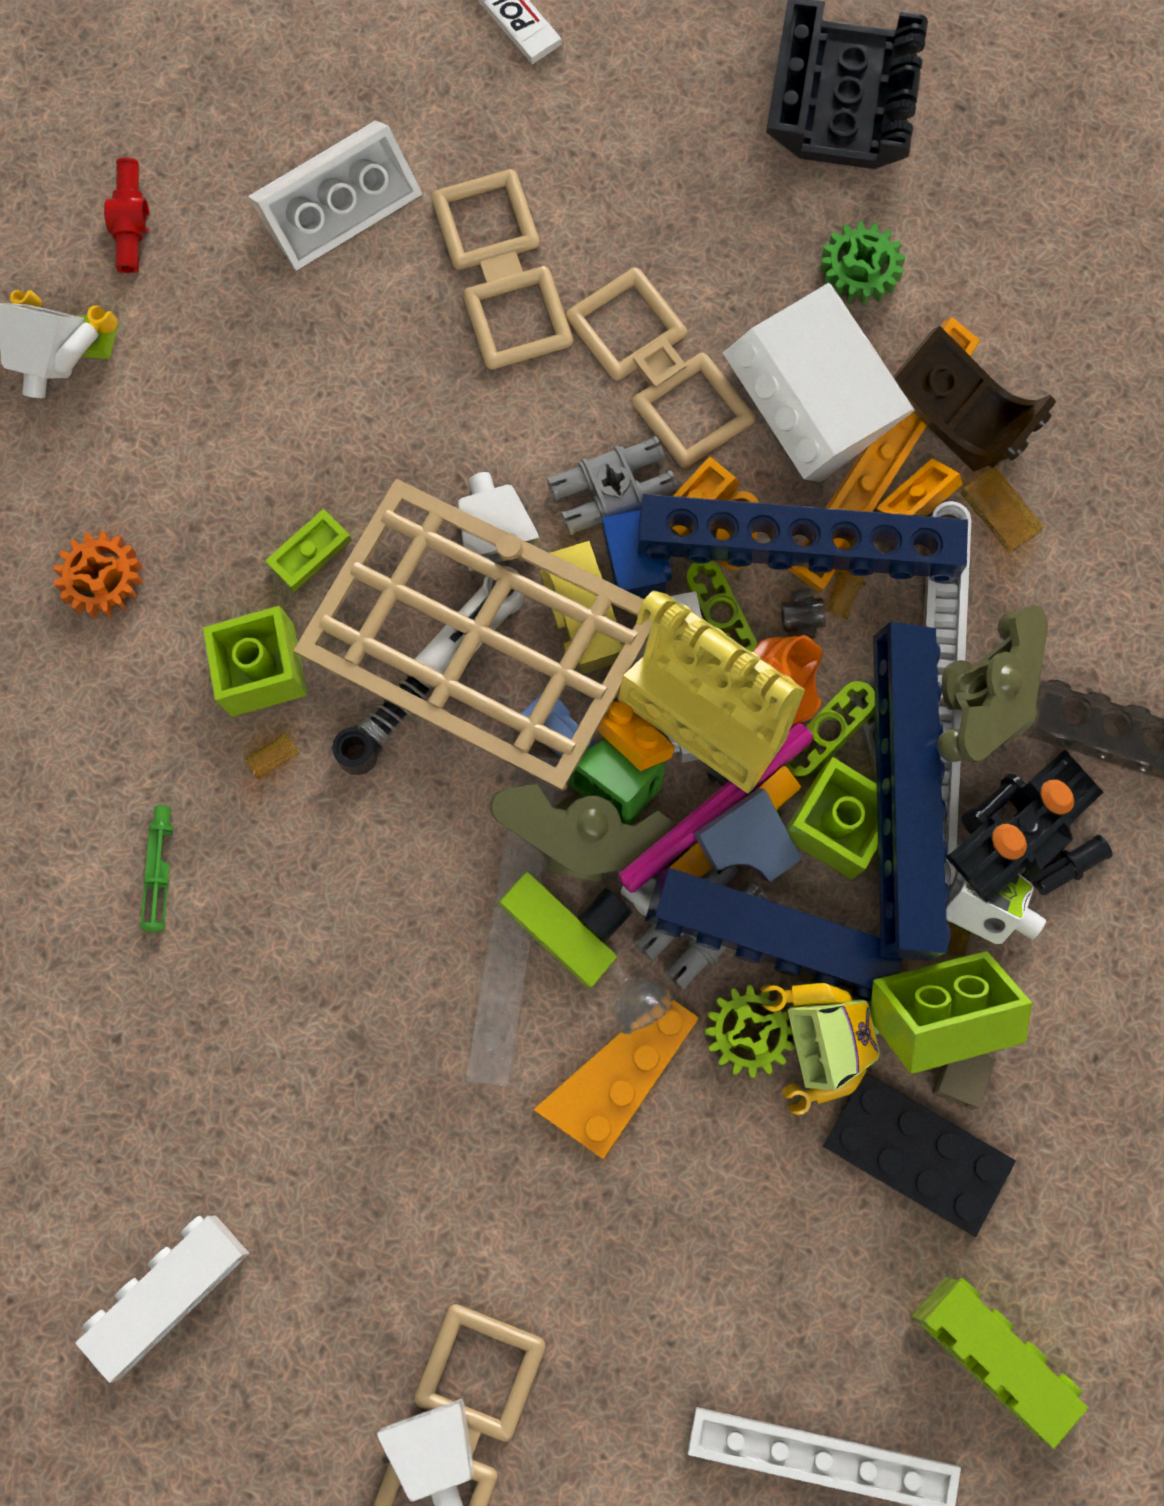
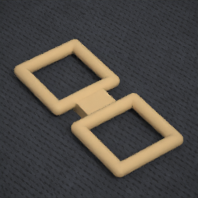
M508 169L435 190L431 195V200L453 267L457 270H463L480 265L486 282L466 288L463 292V298L485 366L488 369L494 370L570 347L573 344V337L549 268L541 266L523 272L517 256L518 253L537 248L540 240L516 171ZM506 186L522 236L464 253L448 203ZM539 284L556 335L497 352L480 300Z
M631 268L567 310V321L613 380L619 381L637 369L649 384L647 388L633 397L632 405L680 467H690L755 422V414L706 353H698L684 362L672 346L686 337L687 328L639 268ZM634 286L668 330L618 362L585 317ZM701 371L736 417L686 449L651 403Z
M453 1304L448 1308L415 1394L414 1400L418 1407L429 1411L453 1402L450 1399L435 1394L460 1325L525 1351L500 1420L465 1406L473 1457L481 1433L503 1442L512 1439L546 1344L539 1336L462 1305ZM473 1460L474 1475L472 1480L477 1481L468 1506H488L498 1474L493 1467ZM391 1463L388 1465L373 1506L393 1505L401 1483Z

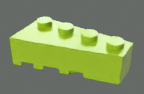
M945 1277L911 1317L1044 1444L1055 1449L1089 1408L1079 1398L1083 1391L1065 1374L1061 1373L1057 1377L1045 1365L1049 1359L1031 1342L1027 1341L1024 1344L1012 1332L1015 1327L997 1310L993 1309L991 1311L979 1299L981 1295L966 1280L961 1277L959 1280Z

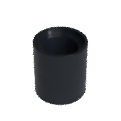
M604 888L580 914L578 919L585 926L593 930L605 944L632 914V911L618 896L609 889Z

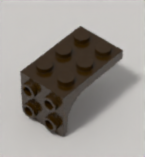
M940 325L932 329L893 376L915 409L914 413L973 472L987 466L994 468L1002 460L1007 458L1014 460L1021 455L1029 445L1026 439L1032 432L1038 431L1050 420L1052 414L1049 411L1056 403V400L1051 395L1038 400H1027L1006 391Z

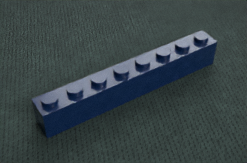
M897 622L888 623L873 636L881 957L929 961L948 953L947 947L951 938L950 928L946 924V904L949 899V887L945 882L944 867L948 848L943 839L946 805L942 800V780L944 778L945 766L937 750L938 738L943 733V724L939 720V702L942 695V686L938 682L937 669L941 652L940 646L936 641V628Z

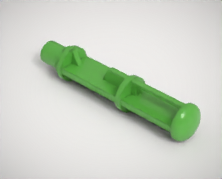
M168 806L154 807L153 822L148 827L149 837L140 928L149 933H158L165 929L170 865L161 860L162 838L172 834L174 829L170 823L171 807ZM146 887L154 888L151 922H143ZM158 888L165 889L162 923L155 922Z

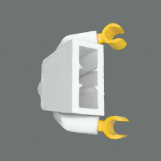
M21 290L12 291L10 294V301L12 303H0L1 364L5 369L24 373L22 395L46 398L47 378H68L81 356L99 336L97 331L104 334L112 332L118 324L117 318L111 311L105 313L101 306L95 305L91 306L87 312L90 322L85 323L82 317L40 308L42 301L32 290H28L26 294Z

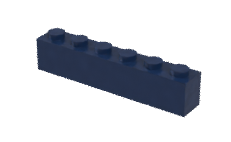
M670 867L658 873L645 921L657 924L655 930L659 933L680 937L682 932L696 937L695 944L701 947L719 951L720 947L724 946L736 950V958L759 964L760 959L775 963L774 970L780 973L799 976V973L803 972L814 976L813 983L815 984L826 983L837 988L839 985L853 989L852 996L870 1002L872 999L873 980L898 974L903 960L900 958L881 957L880 938Z

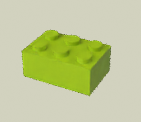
M984 951L873 980L870 1013L873 1025L908 1072L914 1074L1026 1043L1032 1002L990 953Z

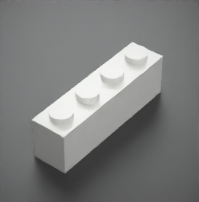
M198 1216L181 1231L180 1234L184 1239L171 1250L169 1247L161 1250L148 1263V1266L151 1268L150 1272L140 1281L136 1278L130 1280L116 1293L115 1298L118 1302L107 1313L103 1309L98 1311L82 1326L85 1334L75 1344L109 1383L120 1380L250 1254L217 1216H207L205 1219Z

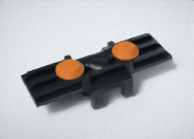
M1065 749L1027 784L1019 776L1008 774L1001 780L1000 787L976 809L971 808L967 810L962 816V822L971 835L946 858L987 903L1024 868L1026 870L1021 875L1029 882L1032 881L1043 870L1045 865L1058 856L1073 840L1069 826L1104 792ZM1011 801L1017 809V813L1006 824L997 812L1006 803Z

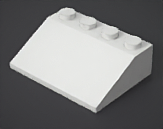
M829 283L754 326L723 352V355L805 480L821 482L827 479L915 411L833 286Z

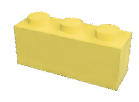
M590 541L550 552V554L602 579ZM542 569L539 570L544 587L589 609L591 608L597 596ZM610 606L605 617L617 622L612 606ZM551 608L557 629L564 627L566 629L569 641L563 643L566 652L582 623ZM596 631L577 664L580 674L613 665L624 644Z

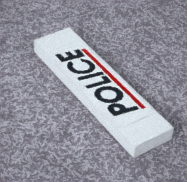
M478 0L531 64H534L562 45L561 37L529 0Z

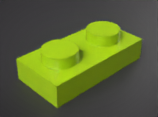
M322 509L269 556L265 562L295 592L347 546L352 539Z

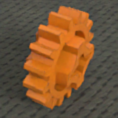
M101 531L98 540H94L90 533L87 532L84 534V543L79 544L74 539L70 541L73 548L70 553L60 551L59 555L65 562L64 565H54L53 570L61 578L53 582L59 591H63L60 594L61 599L67 605L72 603L71 607L76 613L81 614L86 609L87 614L91 618H96L99 610H103L108 617H111L113 613L112 607L117 605L122 610H125L127 606L124 599L126 597L137 598L138 595L132 589V586L143 584V579L139 574L135 573L143 567L140 561L134 558L136 552L130 545L125 546V542L120 536L117 535L110 540L107 533ZM102 553L113 554L117 556L119 559H116L114 556L106 558L105 556H103ZM100 570V571H99V578L94 579V578L97 577V571ZM77 591H91L94 597L84 596Z

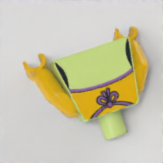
M826 983L792 985V990H783L774 984H767L760 988V991L763 992L776 990L778 993V1000L775 1004L761 1005L767 1010L779 1011L786 1003L794 1004V1007L787 1010L805 1088L811 1089L804 1090L798 1084H789L782 1090L784 1098L801 1095V1099L797 1104L787 1106L789 1111L796 1115H803L809 1110L813 1101L817 1100L818 1104H822L852 1094L866 1074L867 1068L876 1062L880 1055L876 1039L879 1031L873 1025L869 1004L865 1000H852L847 991Z

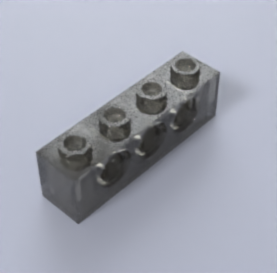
M1042 680L1040 682L1036 702L1038 709L1037 717L1033 724L1021 735L1164 780V718L1151 715V711L1143 706H1123L1113 703L1110 697L1101 693L1089 692L1084 694L1072 690V687L1063 681L1048 680L1046 682ZM1069 709L1076 712L1079 716L1080 724L1069 723L1064 717L1063 710ZM1103 722H1111L1116 725L1119 730V737L1108 735L1104 730ZM1144 734H1149L1156 738L1159 744L1158 750H1153L1145 744Z

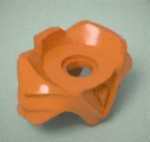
M806 635L773 637L760 641L753 652L764 662L783 675L792 678L796 684L805 689L791 728L796 724H801L817 714L821 706V699L816 689V674L822 659V648Z

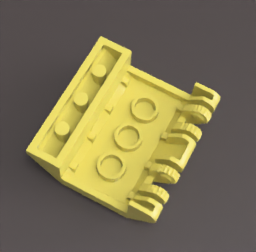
M652 591L641 604L636 622L641 626L648 618L652 621L644 656L623 675L617 700L631 706L634 713L749 794L786 741L805 689L796 684L792 678L783 675L764 662L757 654L735 642L722 630L715 628L693 613L687 606L680 604L667 594Z

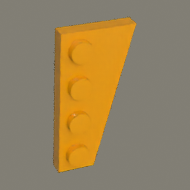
M663 994L533 1110L597 1156L604 1159L699 1017L666 994Z

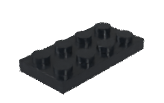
M868 1073L864 1075L857 1089L850 1095L822 1146L973 1237H976L1016 1162L1013 1158Z

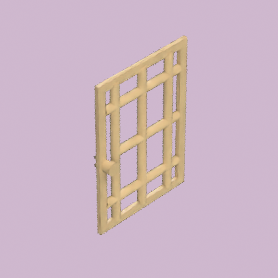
M395 479L293 651L299 656L564 791L619 692L623 675L632 668L644 647L650 633L652 621L648 618L641 626L636 623L632 630L605 617L611 604L638 616L644 599L521 540L514 534H509L399 479ZM403 501L428 513L422 526L396 514ZM444 521L495 546L500 557L505 560L518 558L522 562L526 561L597 597L589 609L436 532ZM387 527L413 540L391 578L365 566ZM428 547L497 581L475 620L405 586ZM356 580L382 592L360 631L334 619ZM511 589L582 623L560 663L489 628ZM397 600L466 634L443 674L374 639ZM596 631L624 644L603 684L574 671ZM325 632L351 645L344 658L318 646ZM480 642L551 677L529 718L458 682ZM365 653L435 688L428 701L359 667L358 665ZM566 685L594 699L572 739L544 726ZM449 696L519 731L520 734L515 743L511 745L444 711L442 708ZM535 740L563 754L556 768L528 754Z

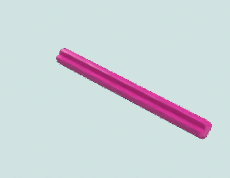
M796 724L790 729L786 741L750 793L759 788L776 771L785 766L811 744L813 735L803 724ZM728 781L619 873L621 884L629 892H636L696 841L693 833L749 794L731 781Z

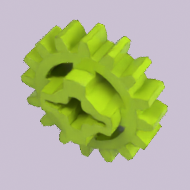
M752 985L746 987L745 995L740 996L735 988L731 989L730 1002L719 997L716 1000V1004L721 1012H709L707 1016L711 1022L715 1023V1027H710L704 1031L705 1036L715 1037V1042L708 1047L709 1053L720 1051L722 1054L717 1065L722 1067L728 1062L732 1063V1075L737 1076L741 1069L745 1068L747 1069L749 1079L755 1078L757 1068H761L767 1076L771 1075V1062L774 1061L776 1064L783 1066L786 1060L781 1052H793L795 1049V1045L787 1041L788 1036H793L792 1028L787 1026L786 1022L789 1020L788 1011L782 1013L781 1010H768L771 1014L767 1016L752 1012L748 1004L759 1006L773 1005L778 1000L777 998L772 1002L768 999L770 991H762L760 996L755 995ZM732 1010L736 1023L732 1031L723 1035L724 1020ZM745 1021H749L751 1026L768 1024L757 1035L758 1042L753 1043L750 1037L744 1039L740 1037L736 1040L733 1038L743 1031ZM779 1029L777 1045L770 1054L766 1041L770 1032ZM740 1047L750 1051L754 1060L742 1059L733 1054L730 1049Z

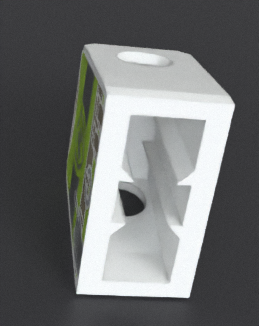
M957 871L946 904V920L994 944H1002L1014 930L1034 940L1046 923L1045 918L1028 908L1034 888L1031 882L1018 873L986 903Z

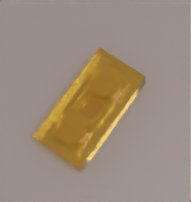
M996 467L965 486L961 492V495L1008 554L1040 534L1044 528Z

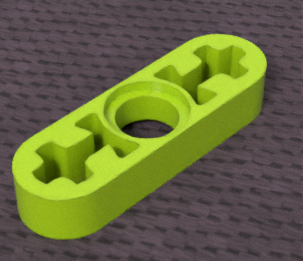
M713 561L704 564L693 563L687 571L686 585L689 592L696 591L702 618L724 633L732 630L739 624L741 628L735 629L734 634L740 644L747 642L749 646L746 649L753 652L757 646L756 638L720 567ZM699 571H703L705 575L713 574L714 576L711 578V588L716 595L710 597L706 602L702 600L708 598V591L703 583H695ZM720 590H722L724 594H717V593H718ZM719 604L726 605L731 609L733 617L727 623H717L711 618L710 610Z
M854 681L847 684L807 724L806 728L812 733L815 742L826 750L820 755L815 748L807 757L810 761V765L807 768L799 765L794 769L792 767L796 762L794 758L788 762L785 767L790 770L795 778L808 779L814 776L875 714L874 689L863 681ZM866 692L868 695L865 697L868 706L865 709L858 706L855 707L848 714L854 721L851 725H848L844 717L835 710L840 706L845 713L853 704L850 696L853 693L861 696ZM826 720H836L841 724V734L833 741H825L819 736V728ZM810 744L800 753H806L812 747V745Z

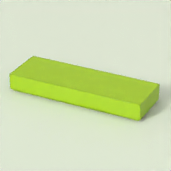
M528 871L524 872L497 902L509 916L586 988H592L618 957Z

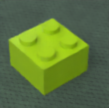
M280 606L203 627L215 701L231 717L308 696L301 656L293 651L298 643L295 624Z
M832 757L817 773L786 827L795 846L850 880L863 872L878 848L877 784Z

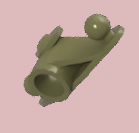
M1031 605L1024 607L1019 612H1009L1003 615L998 622L997 630L1004 641L974 666L967 661L959 660L950 663L945 668L941 685L944 702L949 710H962L960 730L949 729L944 731L937 741L939 755L946 761L958 762L964 758L970 762L981 761L1004 742L1013 740L1023 734L1035 721L1038 713L1036 702L1048 631L1046 615L1039 606Z
M538 784L503 789L495 793L490 801V812L498 823L549 858L546 871L602 883L604 873L625 869L677 825V823L657 810L634 825L621 823L617 809L610 801L599 796L583 797L581 794H573L564 798L556 808H552ZM688 848L684 850L680 855H678L673 861L678 860L684 853L687 852Z

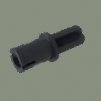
M1096 835L1093 839L1071 852L1067 850L1062 851L1060 858L1045 866L1032 880V884L1041 895H1047L1072 879H1082L1085 871L1113 856L1112 850L1101 835Z

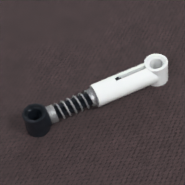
M504 566V567H506V568H508V569H510V570H512V571L518 573L517 570H515V569H513V568H511V567H508V566ZM486 576L483 586L458 612L475 620L497 581ZM514 590L510 596L506 597L489 628L496 630L510 614L518 611L524 603L525 595ZM445 625L414 660L443 674L466 634ZM480 642V644H479V646L477 647L476 651H477L478 648L483 644L482 642ZM406 674L407 679L405 681H399L400 688L423 699H426L425 694L428 691L433 692L435 689ZM384 699L385 703L377 705V712L375 714L369 713V718H365L361 725L344 729L337 734L332 747L334 757L342 769L351 775L359 776L368 773L375 766L378 754L383 750L382 745L389 740L388 734L392 730L397 731L396 725L399 722L404 723L403 718L407 714H412ZM356 744L365 746V752L359 759L349 760L346 758V752L351 746Z

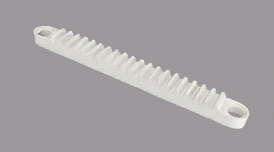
M954 501L938 505L931 517H942L950 514L958 519H968L967 566L960 577L951 582H933L929 579L930 577H925L924 618L922 626L936 628V641L940 646L941 652L937 664L938 682L941 685L945 668L952 662L965 661L972 521L967 508ZM927 548L926 556H931V552ZM942 694L939 702V720L943 724V732L949 729L960 730L962 710H949ZM941 757L945 766L944 778L942 780V800L946 805L943 839L947 844L948 856L957 847L961 760L950 762ZM946 859L944 863L945 882L950 887L954 881L956 869Z

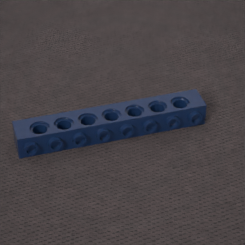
M643 494L638 554H645L652 560H668L670 557L687 558L689 562L697 564L708 563L711 560L727 561L729 565L736 567H745L752 563L768 564L769 568L775 570H787L792 568V566L808 567L809 571L815 573H828L836 569L848 570L854 576H869L873 572L886 573L894 579H910L913 576L930 577L929 579L933 582L946 583L958 579L967 566L968 519ZM680 525L686 527L691 534L679 537L674 535L670 529ZM714 529H724L731 537L727 540H719L711 534V531ZM763 532L770 537L771 541L759 543L753 539L751 534ZM803 535L809 539L811 545L799 546L793 541L792 537ZM833 539H845L849 542L851 548L848 550L839 549L833 543ZM882 541L890 547L891 552L882 553L874 547L873 542ZM921 544L926 546L930 550L931 556L920 555L916 552L914 545Z

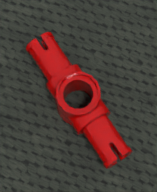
M123 157L116 160V190L112 192V199L105 200L104 216L107 230L112 234V238L116 240L115 268L120 273L139 272V242L143 239V233L149 232V228H146V216H150V211L146 198H143V194L139 191L138 161L134 158Z

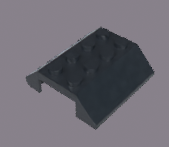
M787 0L766 133L798 158L877 169L907 158L910 155L913 125L906 120L907 118L911 119V117H914L916 112L921 77L920 69H922L923 63L921 56H918L917 53L925 49L928 27L927 17L921 14L900 11L896 30L825 21L823 20L825 1Z

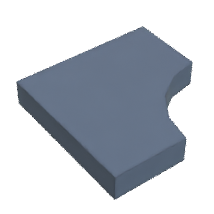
M756 789L693 833L710 866L718 871L733 864H745L755 869L763 880L771 882L802 860L765 789Z

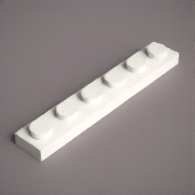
M695 1407L687 1454L690 1456L911 1506H955L961 1468L958 1465Z

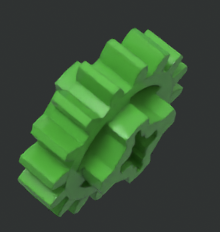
M858 221L857 229L853 231L847 224L843 225L841 236L833 232L830 236L829 244H825L823 248L820 271L826 272L824 284H835L834 289L838 295L842 292L847 293V303H851L856 296L860 297L862 305H867L868 298L872 295L878 302L882 301L884 290L892 294L896 283L900 282L904 271L902 267L905 255L899 253L901 242H890L891 230H887L883 234L878 233V223H874L869 230L865 229L863 221ZM844 250L846 252L845 256H842L841 262L838 263V256ZM887 263V271L881 276V268Z

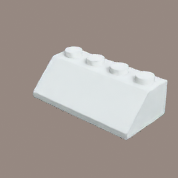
M375 120L249 195L248 198L265 228L297 271L423 195L389 126Z

